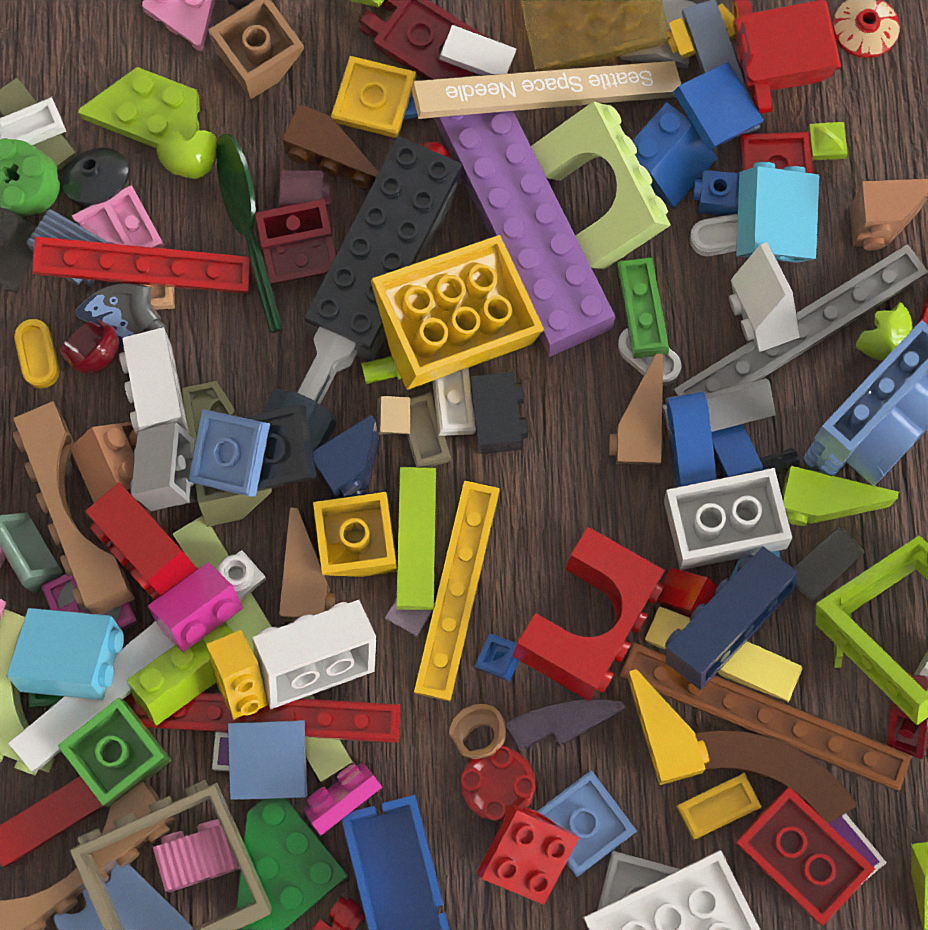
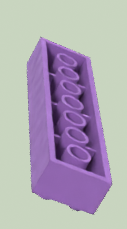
M504 111L433 117L452 159L462 163V180L490 237L500 235L544 328L539 338L548 356L551 357L612 330L615 314L514 112Z

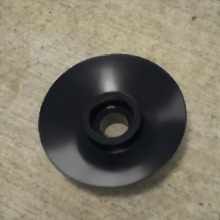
M95 148L85 151L75 157L65 168L62 176L63 190L69 199L78 204L95 205L103 203L116 196L124 188L129 178V165L121 153L110 148Z

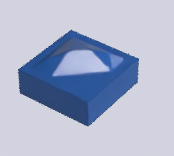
M489 633L474 667L482 672L510 682L519 662L518 659L512 656L517 643Z

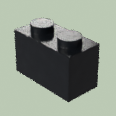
M514 372L471 376L478 454L521 450L522 439L528 438L526 417H519L517 404H524L522 383H515Z

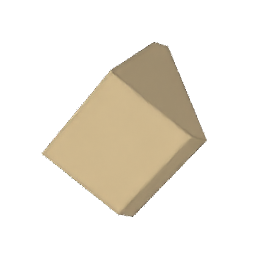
M380 396L377 399V430L379 435L410 434L409 397Z

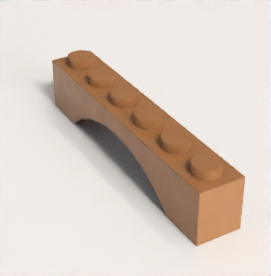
M52 401L13 418L18 431L13 433V437L21 453L26 451L29 462L24 463L31 481L33 483L38 482L41 492L37 493L36 497L45 514L49 512L53 523L49 524L48 528L56 545L62 544L65 555L60 556L67 575L69 577L74 575L77 587L72 590L81 609L86 607L92 614L101 615L135 600L136 598L124 568L117 558L86 539L79 532L71 516L67 501L66 476L72 453L70 447L74 442L64 416L55 402Z
M142 781L111 805L107 822L101 835L115 829L113 821L135 812L136 817L139 818L150 813L151 810L148 805L161 800L152 786ZM171 816L92 852L104 883L109 879L107 873L118 864L122 868L134 861L140 855L138 851L140 847L148 841L154 844L161 840V837L166 836L171 831L168 826L175 821V818ZM78 868L46 890L28 897L6 901L0 900V930H44L47 927L45 921L56 912L62 915L78 903L76 897L86 890Z

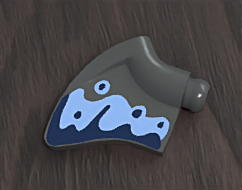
M123 283L105 287L84 300L75 310L76 317L85 322L92 321L99 324L97 319H100L112 325L117 332L119 344L123 350V337L163 327L166 331V325L161 322L160 315L151 304L152 287L142 284Z

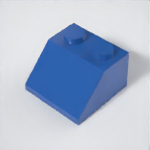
M667 102L632 141L637 149L635 156L639 164L649 172L652 178L650 185L655 195L660 197L673 210L694 187L695 179H701L703 170H709L717 161V156L713 150L708 151L690 119Z

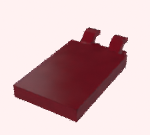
M384 0L380 6L391 11L385 21L368 10L365 11L359 20L361 23L359 30L367 36L376 37L373 41L374 48L409 70L416 72L417 75L425 80L474 77L477 75L475 72L440 60L441 52L452 25L488 38L429 0Z

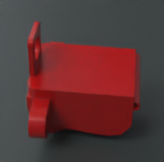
M732 0L733 28L737 42L736 53L740 68L743 69L747 91L751 94L752 101L760 114L772 112L770 90L821 82L831 77L835 70L841 68L827 1L817 0L753 13L750 0Z

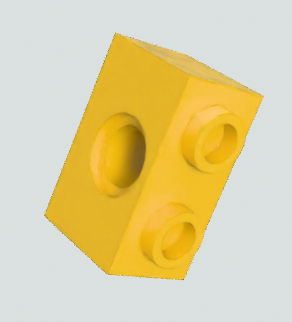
M242 630L206 644L217 686L233 720L244 715L254 714L260 708L267 706L268 702L259 665Z

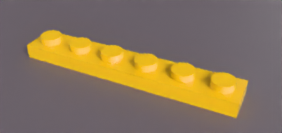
M464 480L414 690L415 694L451 702L500 488Z

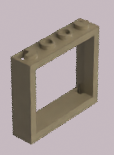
M203 780L184 789L187 796L175 802H172L170 796L148 805L151 812L137 818L135 812L113 821L115 829L101 835L98 828L77 838L80 845L71 849L70 852L104 930L125 929L92 852L208 799L212 803L254 901L191 930H237L271 914L272 906L217 782L208 786L206 780Z

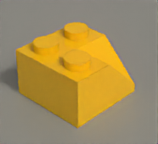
M386 492L313 502L322 575L364 577L398 572Z

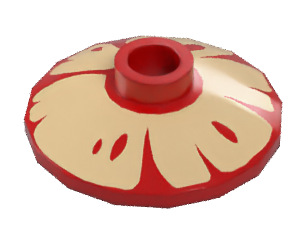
M847 0L837 9L832 22L835 40L839 46L852 56L861 58L879 57L889 51L897 41L900 30L898 15L891 5L883 0ZM863 18L870 19V20H872L874 23H873V24H866V23L863 21Z

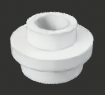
M241 555L226 557L219 564L217 570L232 584L235 592L247 589L252 584L255 576L252 563ZM233 569L243 571V576L238 580L231 579L229 574Z

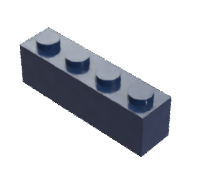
M764 546L754 556L752 554L747 555L740 563L737 570L738 573L731 580L724 579L716 588L713 599L707 605L700 604L692 613L689 624L682 631L676 629L666 641V664L699 690L714 677L796 589L798 571Z

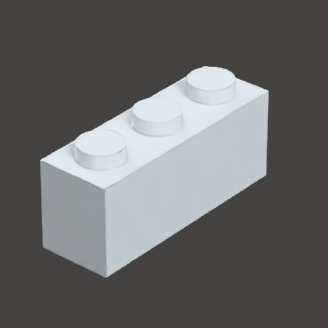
M164 327L123 337L125 352L119 353L124 373H129L130 381L125 382V390L129 402L135 405L136 411L130 412L134 432L138 433L140 430L176 422L189 434L173 349Z

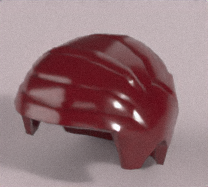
M97 319L99 324L92 321L83 324L60 348V354L79 373L91 372L97 374L110 366L119 350V338L112 325L100 319Z

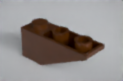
M298 105L282 138L285 153L288 157L300 164L309 162L319 166V169L327 175L336 177L339 174L349 178L354 185L360 188L369 189L372 187L379 174L378 170L334 119L329 115L304 105Z

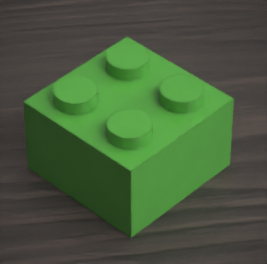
M119 697L58 745L101 804L109 808L139 783L147 781L172 761L129 704Z

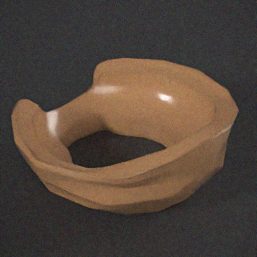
M474 704L461 710L453 718L449 728V735L462 756L480 759L493 755L503 745L506 738V724L502 714L495 707L487 704ZM488 726L494 730V739L488 747L469 751L465 747L464 741L467 740L469 734L475 728Z

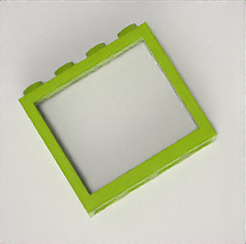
M917 536L816 603V625L916 725L928 718V690L925 691L848 615L914 570H917L928 580V543L920 536Z

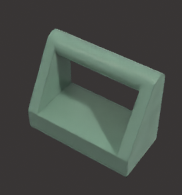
M29 513L0 515V548L25 588L35 594L42 590L41 585L65 575Z

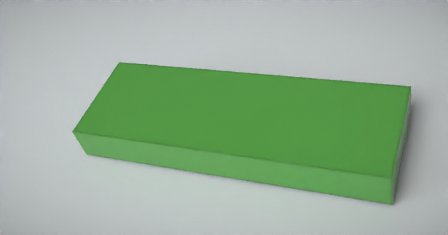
M652 257L618 261L617 270L633 359L653 357L655 354L668 355L669 345Z

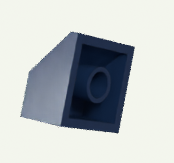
M372 415L313 451L315 472L333 499L364 495L365 492L363 490L369 487L379 444L376 421Z

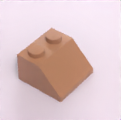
M928 179L862 181L849 208L853 247H863L865 250L874 251L888 246L918 214L928 198Z

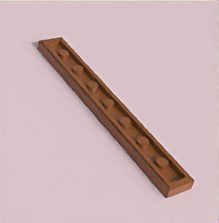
M633 642L619 678L628 681L629 671L637 669L662 696L757 735L781 741L806 755L896 792L900 791L912 758L911 755L715 675L699 690L666 664V655Z

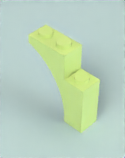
M4 609L0 619V762H2L4 756L17 760L14 768L36 775L37 772L33 773L8 744L29 727L22 707L20 691L7 677L25 617ZM52 758L40 770L49 773L55 759Z

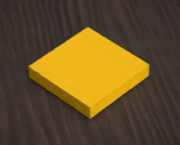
M350 56L331 117L337 124L397 138L412 93L411 86L413 81L416 80V72Z

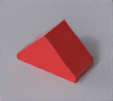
M670 568L662 583L665 587L656 602L690 618L700 604L707 605L713 599L714 592L718 586L707 577Z

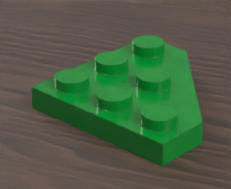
M286 798L263 799L248 811L244 845L272 906V911L270 915L254 921L241 929L286 930L344 881L348 874ZM242 872L240 875L237 908L254 901Z

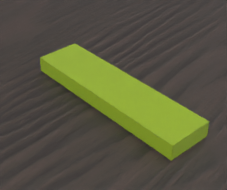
M400 467L397 609L433 610L436 468Z

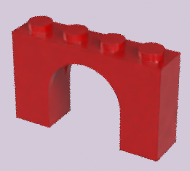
M587 527L570 555L565 570L598 588L609 598L615 611V626L600 636L581 637L564 630L535 613L517 642L512 656L591 701L596 690L604 693L614 676V673L609 671L613 661L621 663L629 650L631 643L625 640L630 631L638 634L648 616V614L643 612L647 602L654 605L665 586L659 583L665 570Z

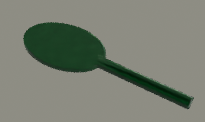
M222 134L217 142L216 153L217 174L222 198L233 226L241 235H245L251 268L270 333H277L282 331L283 327L265 262L253 231L256 207L249 168L236 139L231 134Z

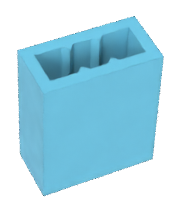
M770 162L754 163L753 168L740 172L736 256L749 258L760 244L767 242L777 261L800 263L816 259L819 174L805 173L806 168L800 166L785 167L784 170L775 169V164Z
M28 608L7 677L20 692L104 700L106 689L113 682V665L116 655L123 647V631L112 616Z

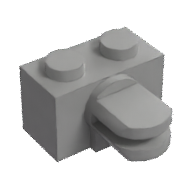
M176 422L140 430L137 434V443L134 449V472L130 484L131 495L150 511L198 501L196 484L188 482L195 439Z

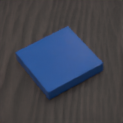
M729 62L679 85L673 91L708 151L753 129L764 121Z

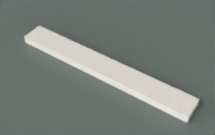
M242 550L236 554L244 556L247 559H249V557ZM251 560L250 562L255 572L254 580L247 589L236 592L240 601L266 580L265 575ZM233 569L229 577L233 580H238L243 576V571ZM155 621L117 653L113 665V682L110 687H107L104 700L65 696L8 744L33 773L37 772L61 752L58 747L61 742L118 697L123 700L131 693L126 681L128 678L175 644L161 631Z

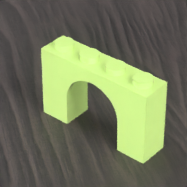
M595 101L537 141L531 148L546 178L561 181L583 164L597 157L606 159L613 168L617 181V192L613 205L602 218L575 235L591 268L606 269L671 226L666 217L668 213L666 205L660 197L655 195L650 185L652 178L649 172L639 164L635 156L637 149L634 143L624 134L619 125L622 122L620 115L614 107Z

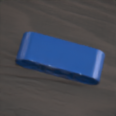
M702 391L666 398L677 488L717 480L710 415L705 393Z

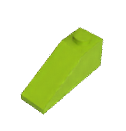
M791 466L785 475L781 493L788 523L797 526H806L807 523L813 524L887 508L898 499L899 494L898 491L877 486L873 487L869 484Z

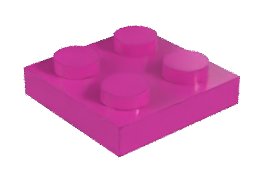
M363 762L358 766L355 763L347 766L338 774V781L328 789L325 787L318 789L307 799L309 804L303 809L320 835L382 788Z

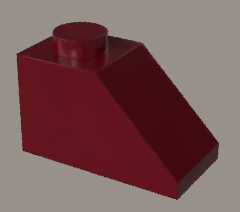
M907 673L925 691L928 690V677ZM892 702L889 713L887 746L923 760L928 745V718L916 725Z

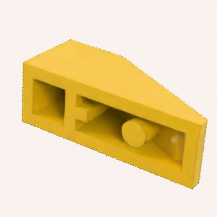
M637 669L629 671L628 681L658 784L662 785L702 774L706 770L704 763L709 762L704 741H697L695 732Z

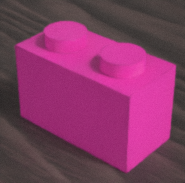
M207 562L149 604L148 608L161 631L182 652H185L242 610L243 606L232 584Z

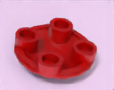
M504 745L493 755L480 759H471L461 776L462 794L468 807L479 817L493 822L504 821L512 805L522 810L527 808L531 804L536 789L535 774L529 762L517 751L511 750Z

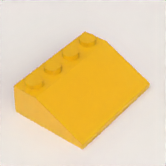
M500 235L392 271L371 280L391 355L407 390L532 345L544 330Z

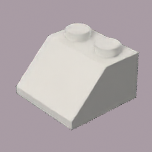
M767 242L762 243L731 279L733 294L728 296L735 316L742 315L743 320L740 323L746 340L750 341L753 339L759 352L800 338L793 292Z

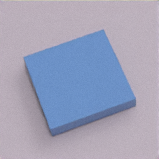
M202 409L188 482L256 497L270 423Z
M305 720L228 724L230 800L298 798L307 796Z
M592 770L537 811L553 820L557 825L574 832L579 837L566 862L576 877L637 832Z

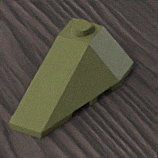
M217 381L182 388L189 435L195 439V449L202 409L237 416ZM196 484L198 504L207 527L245 518L272 492V489L256 492V497Z

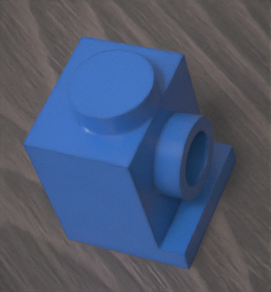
M703 170L701 179H695L692 200H698L697 213L723 216L737 214L739 175L742 171H739L737 174ZM715 189H723L725 191L718 192Z

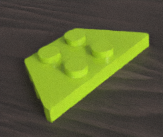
M136 67L82 106L78 113L81 119L156 148L157 145L167 140L175 131L180 132L183 138L190 139L196 130H199L197 114L199 112L200 96L196 89Z

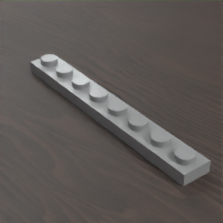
M907 244L797 312L800 338L761 352L758 351L754 340L679 385L673 389L672 393L674 396L702 391L707 394L760 380L923 279L928 271Z

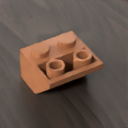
M132 422L91 427L70 447L93 503L118 482L131 494L130 484L133 479L135 462L134 449L138 434L134 432Z

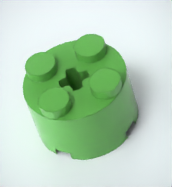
M7 138L0 139V208L18 217H28L36 213L40 214L49 209L55 202L60 190V181L58 180L55 162L48 155L25 141Z

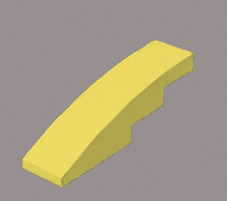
M659 606L645 640L648 644L666 650L665 644L669 636L676 629L682 631L689 624L690 618ZM746 642L718 673L721 677L789 702L803 667L764 648Z

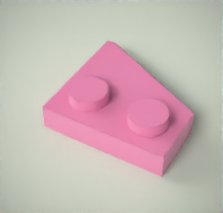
M143 0L142 7L146 14L156 21L163 22L166 28L175 35L179 34L191 42L196 50L203 51L215 0Z
M132 185L121 190L110 200L92 205L72 215L77 225L110 244L165 248Z

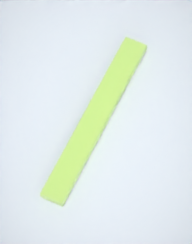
M203 515L173 533L181 549L197 569L209 562L218 570L222 560L229 556L212 526L207 527ZM249 593L240 601L243 609L225 622L233 632L242 630L253 652V637L272 626L252 593ZM312 694L301 699H315ZM305 738L306 758L320 782L323 783L354 763L340 740Z

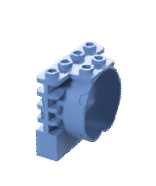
M921 320L820 428L814 442L803 457L804 464L812 471L835 476L847 463L874 487L928 429V325Z

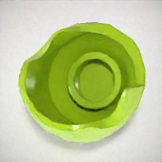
M196 130L190 139H185L180 132L175 131L167 140L156 146L158 159L172 174L198 179L208 174L215 163L217 137L211 132Z
M899 302L892 311H877L874 322L877 328L864 331L857 340L855 348L871 358L884 361L913 329L908 309L904 307L902 302Z

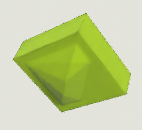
M844 122L809 124L808 132H810L812 161L846 158L847 145Z

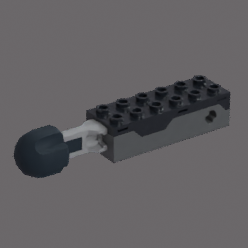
M400 136L397 137L304 317L309 336L313 337L317 355L298 393L292 390H274L262 411L263 413L296 404L305 405L312 452L327 443L336 425L333 414L320 406L336 372L350 367L355 357L367 362L375 360L386 338L371 284L372 278L425 261L462 187V163L451 159L449 151L437 142L428 141L418 145Z

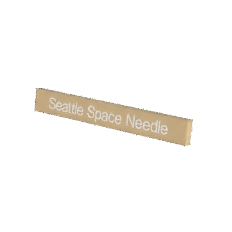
M675 61L413 81L411 90L418 119L588 105L593 101L612 103L676 97L673 91L681 85Z

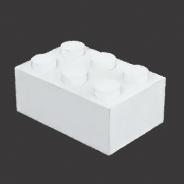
M775 468L666 490L664 505L680 570L739 559L749 554L754 556L762 546L771 552L788 548L792 540Z
M359 600L351 603H338L328 611L314 616H301L294 623L280 628H267L260 632L259 635L253 637V652L259 665L270 709L375 672L376 635Z

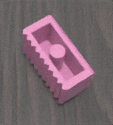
M219 819L198 825L197 833L185 837L183 831L161 837L162 844L153 847L165 892H173L240 870Z

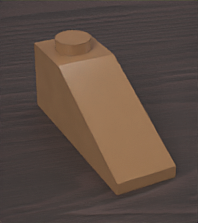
M655 354L616 427V434H609V455H615V464L659 465L661 463L663 354Z
M290 507L279 612L283 622H294L304 615L314 616L328 611L335 605V593H329L330 588L325 576L322 575L321 565L299 510Z

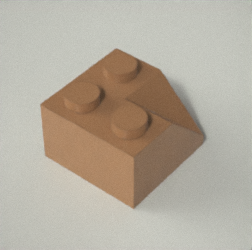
M255 0L208 29L215 51L250 100L277 84L304 50V45L271 0Z

